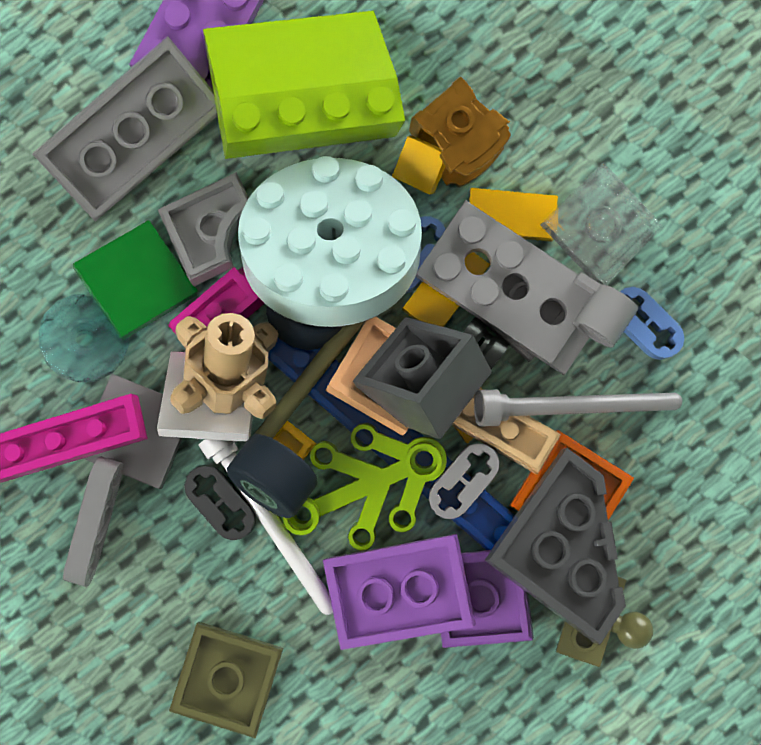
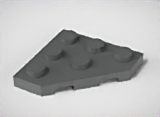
M564 448L558 453L485 558V561L593 643L600 645L626 606L623 587H619L615 559H618L612 522H608L604 500V494H607L604 475L570 449Z

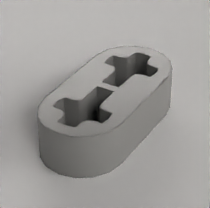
M478 443L469 445L461 451L429 491L430 507L438 516L445 519H454L467 511L495 478L499 470V459L496 452L486 444ZM483 452L486 453L489 457L486 460V465L490 468L488 473L477 472L469 481L462 476L471 466L467 460L468 455L472 453L479 456ZM458 481L462 482L465 486L457 495V499L461 502L459 507L454 509L448 506L445 510L439 508L438 505L441 502V498L437 494L439 489L443 487L446 490H451Z

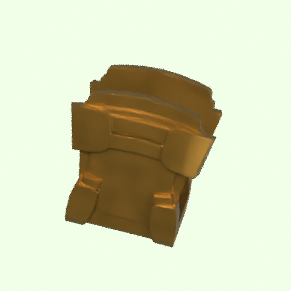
M458 77L447 90L426 108L417 112L412 117L409 128L411 135L442 150L439 156L445 165V169L441 178L446 186L456 184L458 187H461L484 173L499 157L505 144L511 137V133L508 131L510 121L496 110H489L476 99L471 87L462 77Z

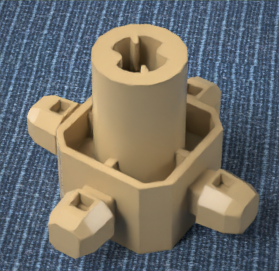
M223 313L214 317L208 327L197 318L191 316L185 317L176 325L177 339L186 348L183 381L173 390L170 402L181 414L192 412L203 405V402L214 413L226 414L232 413L244 403V408L260 419H264L274 411L277 404L275 396L264 385L268 369V352L275 346L279 335L270 323H259L253 327L249 320L242 315Z

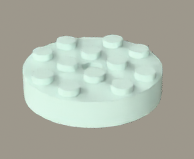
M323 156L285 167L267 178L256 188L247 200L239 220L238 240L242 265L251 288L275 312L307 325L323 327L346 326L378 316L404 296L415 279L419 266L422 227L414 200L407 190L392 176L376 166L356 160Z

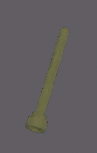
M365 321L342 326L341 330L323 345L276 405L274 411L269 414L254 434L266 435L272 439L276 436Z

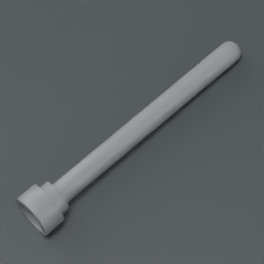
M497 389L478 390L474 398V415L479 427L499 426L501 421H507L509 416L677 410L682 405V398L677 393L508 398L507 394H500Z

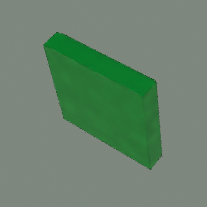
M149 220L73 263V269L122 341L198 294V290L195 286L193 287L187 274Z

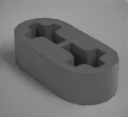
M202 466L189 473L184 484L185 493L218 534L225 539L239 540L252 532L256 523L255 513L242 494L220 470L211 466ZM200 475L204 478L215 477L217 482L212 487L221 498L218 502H215L208 494L197 495L196 490L200 485L196 479ZM224 503L233 512L241 509L245 512L246 516L242 519L245 528L242 531L237 527L228 530L224 525L229 519L220 508Z

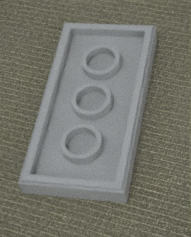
M167 36L35 150L32 155L96 222L217 117L214 92Z

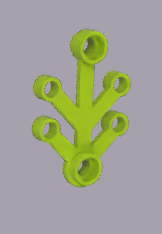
M370 423L358 424L351 433V443L357 450L369 451L374 449L399 460L384 468L339 452L332 442L321 441L317 443L310 453V460L316 468L321 470L331 468L358 479L318 498L311 499L308 497L302 506L310 510L311 518L307 521H302L296 515L291 518L283 517L285 527L296 535L309 534L316 528L321 516L367 496L359 520L351 527L348 534L349 543L353 548L360 551L367 550L374 544L376 538L375 525L390 485L408 477L400 503L396 504L390 511L389 523L397 532L411 530L416 522L415 509L425 482L437 479L446 467L447 455L444 447L437 440L430 437H418L409 443H405L378 433L376 427ZM361 429L369 430L373 435V441L366 445L361 444L357 440V432ZM319 448H327L331 451L332 460L330 462L323 463L318 460L316 452ZM419 452H429L433 457V462L429 466L419 465L416 461V455ZM400 510L407 511L411 516V521L405 525L399 524L395 521V513ZM357 529H366L370 533V540L365 543L358 542L354 536V532Z

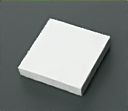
M171 351L157 425L158 435L163 437L247 442L251 435L253 415L244 408V403L230 414L214 413L204 402L197 409L185 414H181L170 402L171 394L183 381L185 352Z

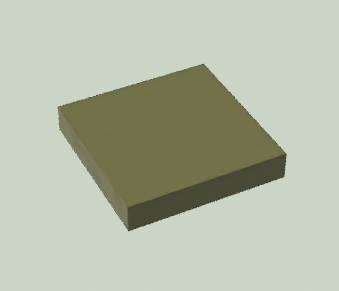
M197 622L169 712L256 738L283 648L209 624Z

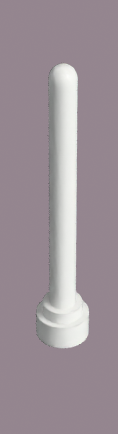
M205 439L198 444L208 460L212 458L216 465L221 463L226 471L239 450L235 444L236 441ZM239 489L321 613L325 615L332 614L333 609L328 589L279 516L257 504Z

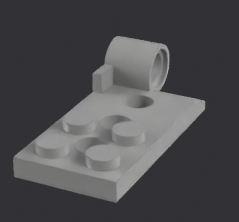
M466 200L415 276L562 375L567 373L589 338L606 347L613 348L638 311V306L620 291L598 283L582 271L579 274L575 273ZM472 252L485 254L490 262L489 270L481 275L472 274L465 266L466 256ZM511 276L521 278L527 286L525 297L519 300L508 298L502 289L503 281ZM555 301L562 306L564 318L560 324L550 325L541 318L540 307L544 302Z

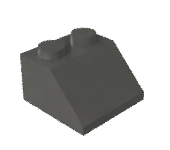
M405 317L355 377L353 383L405 427L441 439L492 371L473 335Z

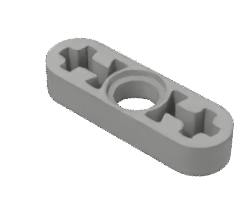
M99 456L91 469L64 567V581L88 587L95 575L123 475L124 465L122 462Z

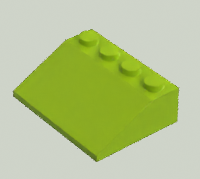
M374 10L203 29L225 159L396 137L405 122L398 78Z

